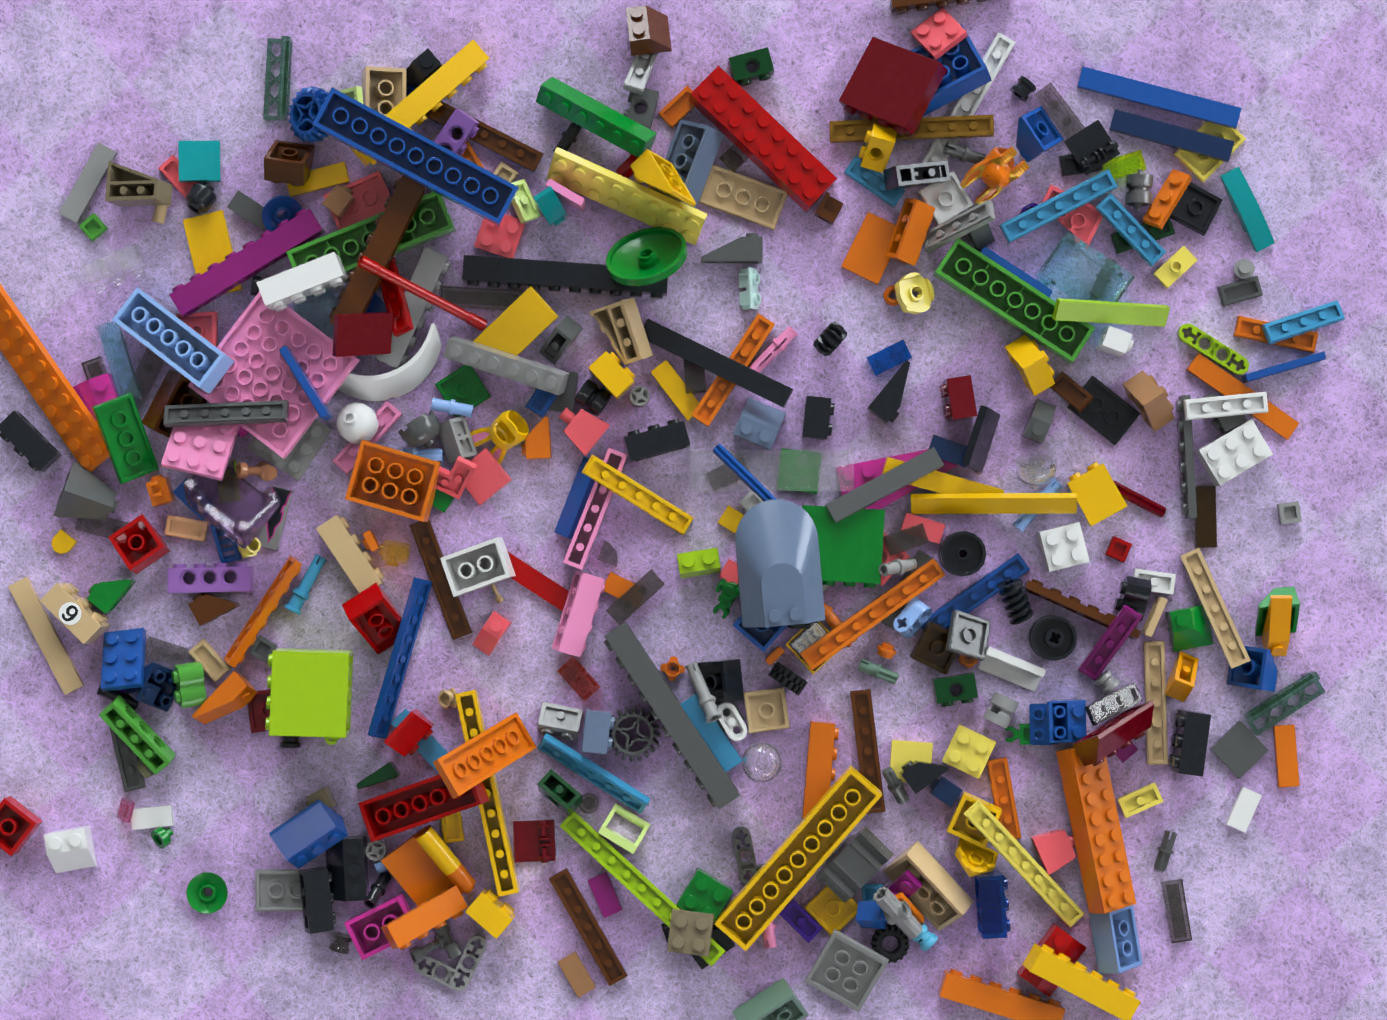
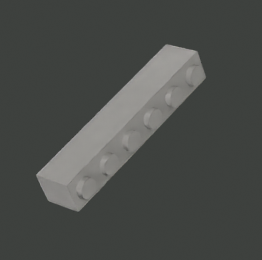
M425 247L410 281L432 293H438L443 283L440 281L443 273H448L451 266L449 257ZM405 291V297L414 329L399 337L394 336L392 332L391 354H377L375 357L376 360L395 369L408 362L409 356H407L409 348H414L417 342L415 335L418 329L422 330L426 321L423 317L426 311L430 312L433 304L408 291Z
M458 336L448 338L443 357L556 395L565 392L570 374Z

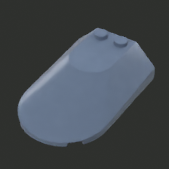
M771 499L756 504L740 520L735 535L742 627H774L807 624L825 620L818 534L812 518L803 508L787 500Z

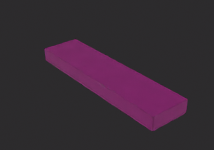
M1124 604L1078 667V671L1096 681L1142 619V615Z

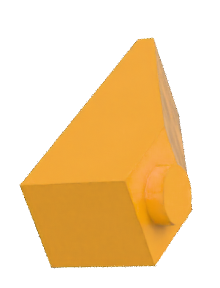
M1271 595L1262 633V644L1264 649H1270L1272 656H1286L1290 640L1292 595Z

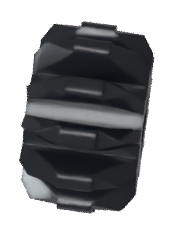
M831 322L817 337L813 346L820 354L822 353L825 357L829 356L846 338L847 332L837 322Z

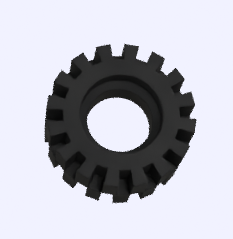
M778 661L768 674L798 696L808 683Z
M886 924L885 929H876L875 934L872 935L871 946L873 951L889 959L888 963H896L897 960H902L903 956L908 953L909 940L897 925ZM887 936H894L898 940V946L893 951H886L882 946V941Z

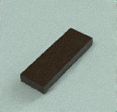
M1196 486L1197 518H1194L1195 548L1217 547L1216 486Z

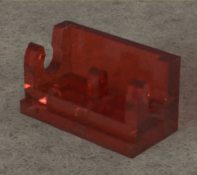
M574 656L557 670L583 701H586L601 687Z

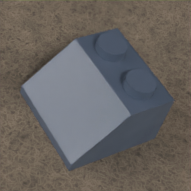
M748 397L733 435L770 451L786 413Z
M586 708L582 752L607 754V750H611L612 737H609V729H614L615 717H611V712Z

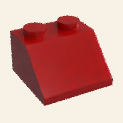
M143 514L108 537L128 569L135 574H138L170 552L160 534Z
M414 709L388 736L384 743L404 757L408 754L412 756L419 749L420 746L417 744L423 738L426 741L434 732L431 730L434 724L419 710Z

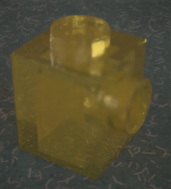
M385 540L380 545L379 555L382 556L381 560H385L386 565L398 567L399 563L408 564L411 544Z

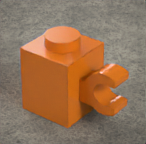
M157 475L151 477L150 482L145 483L153 507H159L176 501L169 477Z

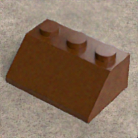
M169 369L142 423L148 428L170 438L173 427L164 426L165 405L206 404L207 400L188 386L191 382L189 379Z

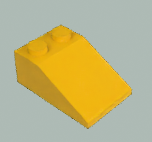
M646 149L630 165L634 171L633 176L639 183L644 182L650 189H656L693 207L696 205L695 200L671 162Z

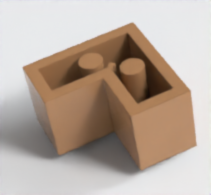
M1142 370L1122 384L1128 398L1139 408L1143 420L1154 432L1175 419L1172 412L1174 407L1166 398L1169 396L1163 386H1158L1152 375L1148 376Z

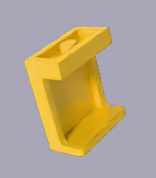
M1097 462L1086 467L1087 472L1081 475L1077 472L1068 477L1070 481L1066 483L1072 493H1077V503L1090 526L1127 507L1104 463L1098 464Z

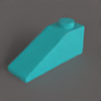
M551 186L533 197L538 209L550 227L552 225L558 226L566 220L564 217L567 216V213Z

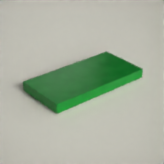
M129 392L92 406L119 484H124L159 470L132 393Z

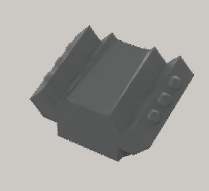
M864 827L857 834L851 835L827 859L826 864L816 876L845 903L890 860L893 853L867 827Z

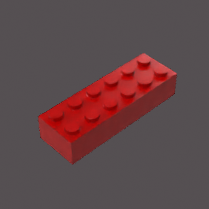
M439 774L358 803L370 840L374 842L490 800L483 781L453 799Z

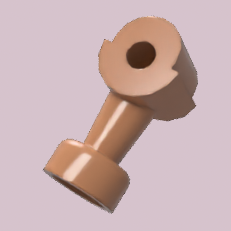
M261 461L256 466L248 467L247 463L238 462L236 476L238 479H246L248 475L258 476L268 482V480H273L277 476V469L265 461Z

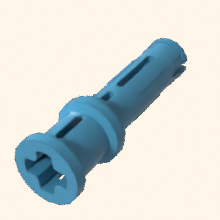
M315 554L298 588L295 587L292 590L293 595L288 604L284 605L285 608L298 615L301 614L300 610L304 602L310 598L308 593L327 559Z

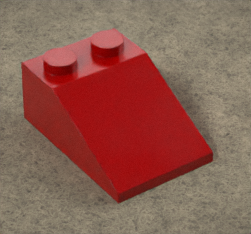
M377 582L342 604L349 621L378 655L394 645L402 616Z

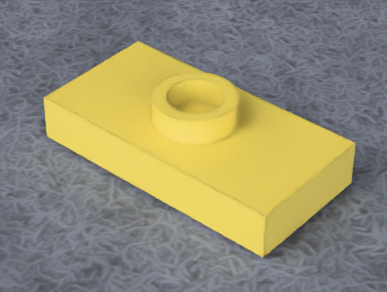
M1182 246L1153 275L1167 289L1198 260L1185 246Z

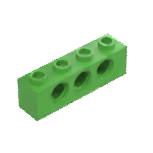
M120 695L100 712L99 716L155 775L166 767L176 755Z

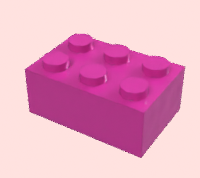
M403 892L376 905L373 909L370 908L348 919L344 923L362 960L390 947L381 927L411 910Z

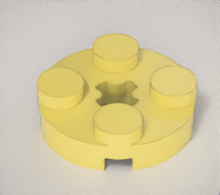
M909 273L903 276L894 286L897 301L904 313L920 314L931 307V301L934 300L935 293L932 283L927 278L924 279L920 276V273ZM912 289L918 292L916 298L912 294Z

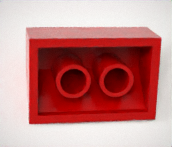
M1055 923L1051 925L1037 944L1041 947L1043 944L1051 947L1056 955L1062 953L1068 956L1073 964L1076 963L1086 950L1083 944ZM1023 965L1017 971L1022 978L1049 997L1058 987L1030 972Z

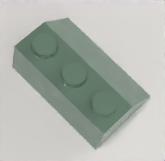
M784 978L774 982L770 987L756 994L755 997L732 1011L736 1020H801L809 1015Z

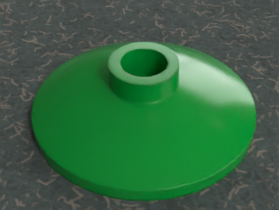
M204 872L191 879L187 886L186 896L194 910L210 914L223 907L228 897V889L225 881L219 875ZM207 888L212 890L210 896L205 894Z

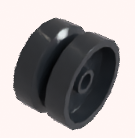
M967 531L954 532L946 536L941 542L938 551L939 561L942 567L950 574L956 576L972 575L984 565L986 558L985 545L974 533ZM961 550H964L965 557H960L959 552Z
M1047 615L1040 617L1032 624L1028 640L1030 648L1036 655L1046 660L1058 661L1065 659L1073 652L1077 642V634L1069 620L1061 616ZM1051 634L1055 635L1054 641H1049Z

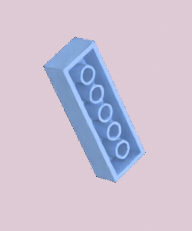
M138 287L112 319L196 386L209 394L234 363L233 359Z

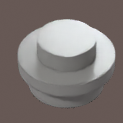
M1241 259L1234 266V273L1240 279L1250 278L1255 271L1254 264L1248 259Z

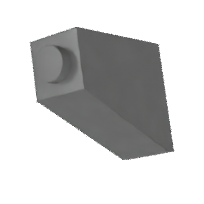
M73 461L53 516L107 520L110 512L114 513L118 502L115 501L117 492L79 463Z

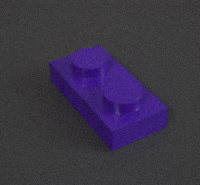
M794 899L779 913L808 943L823 929Z

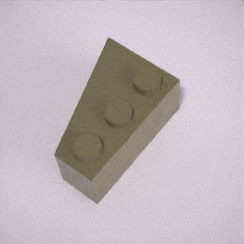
M108 161L105 201L117 206L171 205L172 184Z

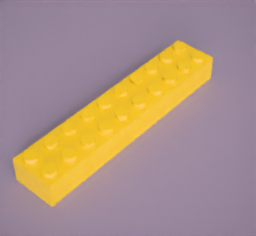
M850 765L715 920V925L742 949L747 951L879 800L882 792Z

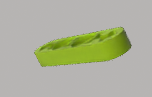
M1184 324L1179 327L1177 336L1181 342L1235 375H1241L1248 371L1249 362L1242 355L1192 324ZM1189 328L1191 335L1197 336L1198 333L1200 334V336L1195 340L1193 344L1192 341L1194 339L1190 336L1184 338V332H1182V330H1186ZM1202 338L1207 339L1210 343L1207 350L1199 347V341ZM1219 349H1223L1227 353L1224 361L1216 357ZM1233 355L1234 358L1232 360L1234 362L1242 361V367L1244 368L1237 371L1235 364L1231 362L1228 366L1226 363Z

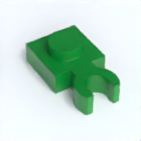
M1030 723L1019 724L1020 730L1013 726L1005 728L1006 731L1010 730L1014 734L1012 738H1006V742L1020 739V745H1031Z

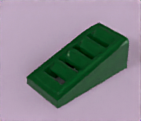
M390 761L358 782L356 787L362 789L397 778L401 773L393 761Z

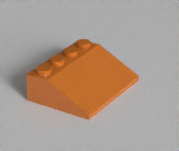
M361 440L345 499L418 521L428 522L441 462Z

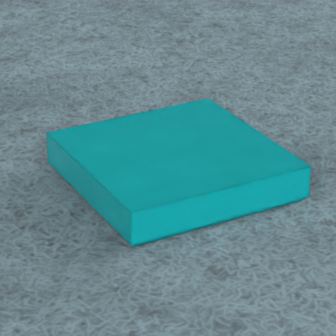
M178 141L179 182H221L220 141Z

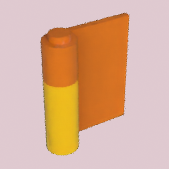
M431 825L422 828L381 860L383 865L417 906L451 886L457 885L461 894H468L475 888L476 880Z

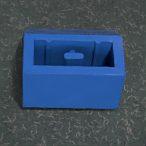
M1062 699L1047 701L1048 743L1077 742L1087 735L1086 700Z

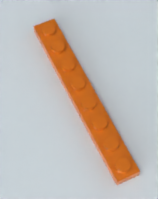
M932 558L799 654L811 670L815 669L945 576V573L935 559Z

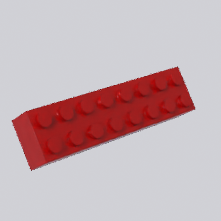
M719 65L690 94L688 101L805 212L837 180V177Z

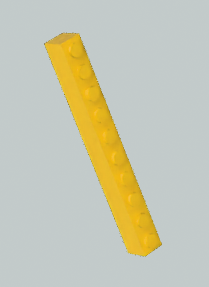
M477 689L455 694L465 742L486 730ZM493 774L483 781L490 801L480 804L479 809L498 897L519 893L520 886L496 774Z

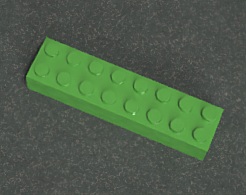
M431 192L423 196L394 256L456 231L441 195ZM384 212L286 251L292 268L335 252L341 258L345 271L349 275L352 270H356L357 258L361 251L365 252L368 246L366 240L370 233L374 234L377 228L375 222L380 214L383 215Z
M959 238L955 240L933 274L1022 334H1026L1030 339H1034L1036 343L1068 364L1075 360L1095 329L1088 322L1054 320L1052 318L1056 304L1054 300Z

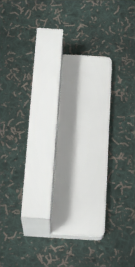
M989 646L986 648L985 660L981 661L978 667L982 671L1032 691L1036 690L1040 678L1044 677L1046 672L1044 668Z

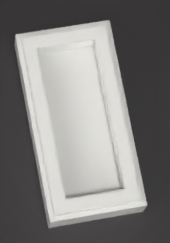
M1241 787L1225 824L1246 833L1262 795Z
M172 805L130 810L132 830L174 825Z

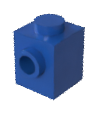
M875 901L858 902L856 921L861 928L885 929L887 920L884 911Z

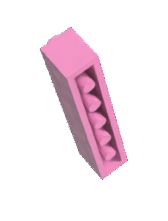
M608 447L603 461L622 473L628 455ZM596 481L563 563L580 570L584 569L614 493Z

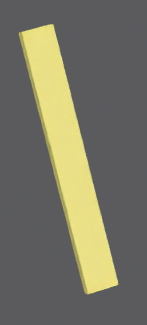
M977 800L964 813L969 821L1069 928L1084 915V912L981 801Z

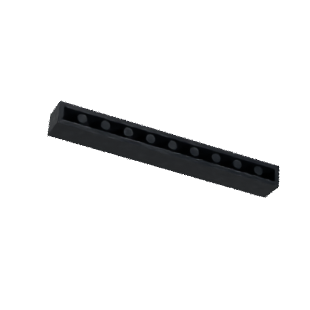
M464 255L462 280L467 282L469 286H479V283H487V287L499 288L500 284H505L511 289H520V286H528V288L532 286L534 290H540V287H549L548 291L561 292V288L569 289L570 293H581V290H589V294L600 295L602 291H607L612 296H622V293H630L631 297H642V294H650V298L662 299L663 295L667 296L668 277L653 284L629 286L616 282L610 276L607 266L603 264Z

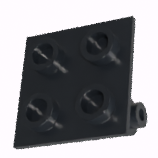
M1099 120L1064 141L1086 176L1121 154L1117 149L1119 147L1118 143L1115 140H1111Z

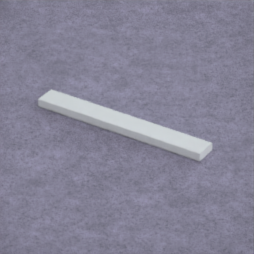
M999 32L997 33L982 59L987 66L992 81L960 97L949 116L974 115L1015 45V41ZM960 138L935 139L922 163L946 161L950 156L943 154V150L947 149L944 147L946 142L949 141L957 144Z

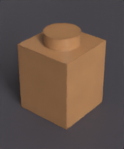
M336 184L322 204L339 218H342L356 199L352 196L354 192L345 185L340 187Z

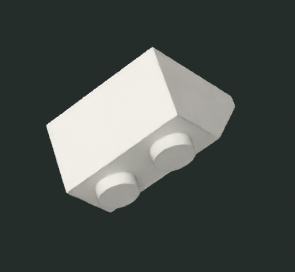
M90 825L50 832L44 835L47 856L55 873L97 866Z

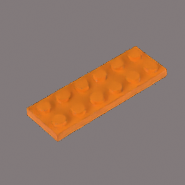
M515 712L433 761V764L454 799L537 747L519 715Z

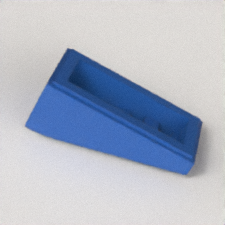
M227 518L212 522L210 527L221 563L242 559L238 551L237 539L233 536L232 529L234 527L232 519ZM225 526L228 527L227 530H223V531H219V532H218V530H217V528H221V527H225ZM230 534V538L222 540L219 538L220 536ZM231 542L233 544V546L222 548L221 546L223 544ZM235 551V554L224 556L225 552Z

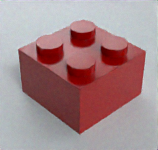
M12 796L4 798L0 803V848L10 856L18 854L43 822Z

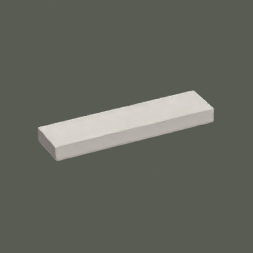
M1266 392L1183 400L1185 421L1268 412Z

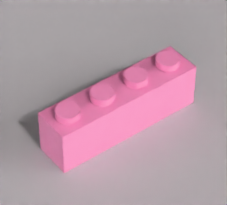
M578 570L575 571L552 649L581 658V654L586 649L587 635L592 630L593 616L598 610L599 597L605 588V579Z

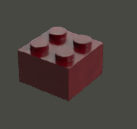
M971 375L945 379L942 382V386H940L941 398H945L946 405L943 406L944 417L948 418L949 422L976 417L977 410Z

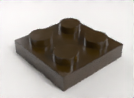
M928 620L909 657L946 675L957 653L946 650L949 630Z

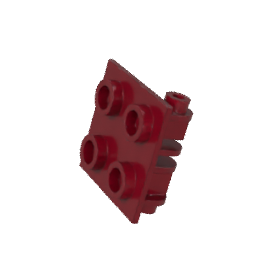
M554 819L513 821L515 862L541 861V863H547L549 861H556Z

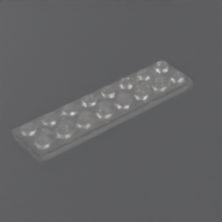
M713 450L690 451V492H753L713 453ZM727 450L769 492L854 490V450Z

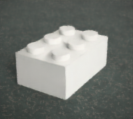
M1252 419L1236 426L1194 451L1215 486H1221L1273 455Z
M497 537L440 558L453 597L461 596L516 576L503 537Z

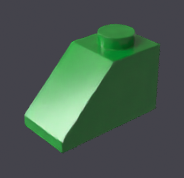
M127 579L95 583L88 591L90 595L86 599L105 614H110L135 584V581Z

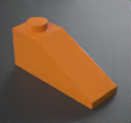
M233 671L196 710L192 717L203 724H207L243 708L258 692L244 676Z

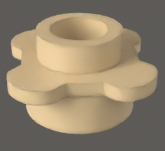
M450 688L448 691L445 689L440 691L438 702L445 710L449 709V707H457L456 690L454 688Z

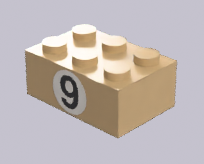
M56 583L40 599V602L83 644L94 643L110 627L107 623L108 618L100 611L97 613L92 608L94 604L86 599V597L82 598L78 594L79 589L74 584Z

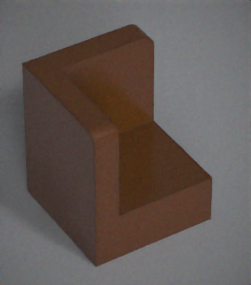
M826 192L814 216L833 225L843 203Z

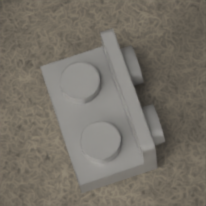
M543 702L537 732H540L542 735L548 733L551 736H560L564 740H577L583 710Z

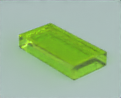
M1141 150L1115 157L1102 165L1103 171L1109 169L1114 180L1125 177L1127 174L1138 173V169H1142V171L1147 169Z

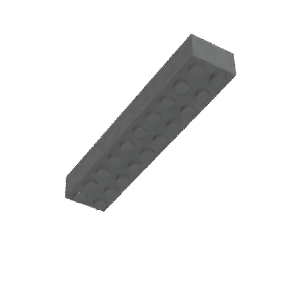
M627 622L605 635L606 640L604 643L610 652L614 650L617 654L616 662L621 669L626 668L629 673L627 675L628 680L632 686H638L640 689L638 695L644 703L648 702L652 708L649 711L656 721L660 719L662 722L661 729L666 737L669 738L671 736L674 740L672 746L678 755L683 754L686 758L684 764L690 773L692 771L696 773L697 777L695 780L702 790L705 788L709 793L707 794V799L713 807L717 805L721 809L739 797L738 789L703 737L698 733L697 728L680 705L679 700Z

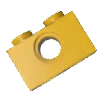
M874 123L872 130H867L864 142L867 144L861 147L859 158H862L860 167L883 173L893 150L897 132L892 128H885Z

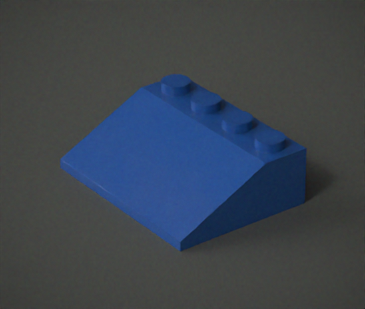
M969 36L936 60L941 62L947 71L923 116L992 81L987 66ZM921 45L910 50L933 59Z

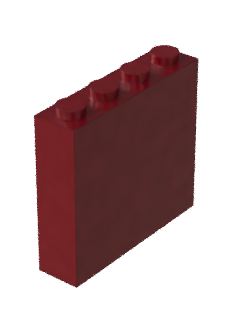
M872 37L839 102L844 107L843 110L851 115L857 113L868 122L874 120L885 128H888V126L892 127L895 132L901 135L907 133L913 136L947 70L939 61Z

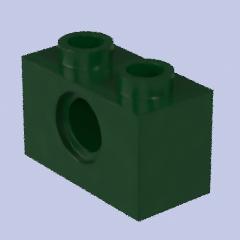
M768 47L728 58L733 80L740 86L749 85L751 80L755 79L765 81L770 79L771 75H774V67ZM755 64L758 69L756 72L751 73L747 71L746 66Z
M973 672L932 679L935 702L941 704V707L952 706L953 701L961 700V704L974 702L973 698H978ZM954 684L960 686V693L956 696H952L950 693V688Z
M552 769L537 784L539 791L569 817L583 803L582 794Z

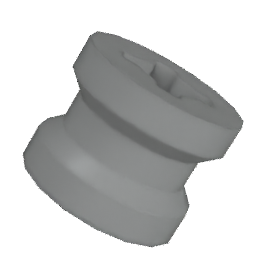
M636 386L630 391L629 397L634 406L643 407L649 402L650 394L645 387Z
M1106 670L1094 681V684L1102 689L1104 695L1109 694L1120 683L1117 678L1112 677L1110 670Z
M380 839L368 843L365 853L370 860L378 861L386 855L388 847Z

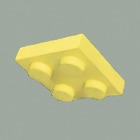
M959 724L942 762L980 779L997 742Z

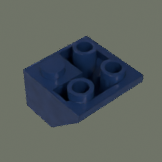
M152 662L144 667L143 687L129 688L124 691L137 701L168 712L174 701V691H176V683H173L171 675L174 670Z

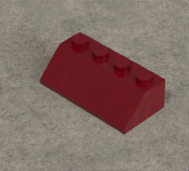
M1153 701L1125 710L1072 744L1083 765L1093 764V766H1097L1105 761L1104 757L1107 756L1108 758L1117 754L1118 748L1123 749L1131 745L1133 738L1137 740L1146 735L1144 731L1152 725Z

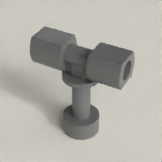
M448 923L435 930L437 934L434 935V941L421 948L416 945L409 949L410 956L415 964L423 961L425 954L438 947L440 950L445 949L450 960L463 954L457 941H453L448 932L451 930Z

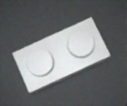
M1134 569L1133 577L1151 580V592L1174 594L1176 574Z

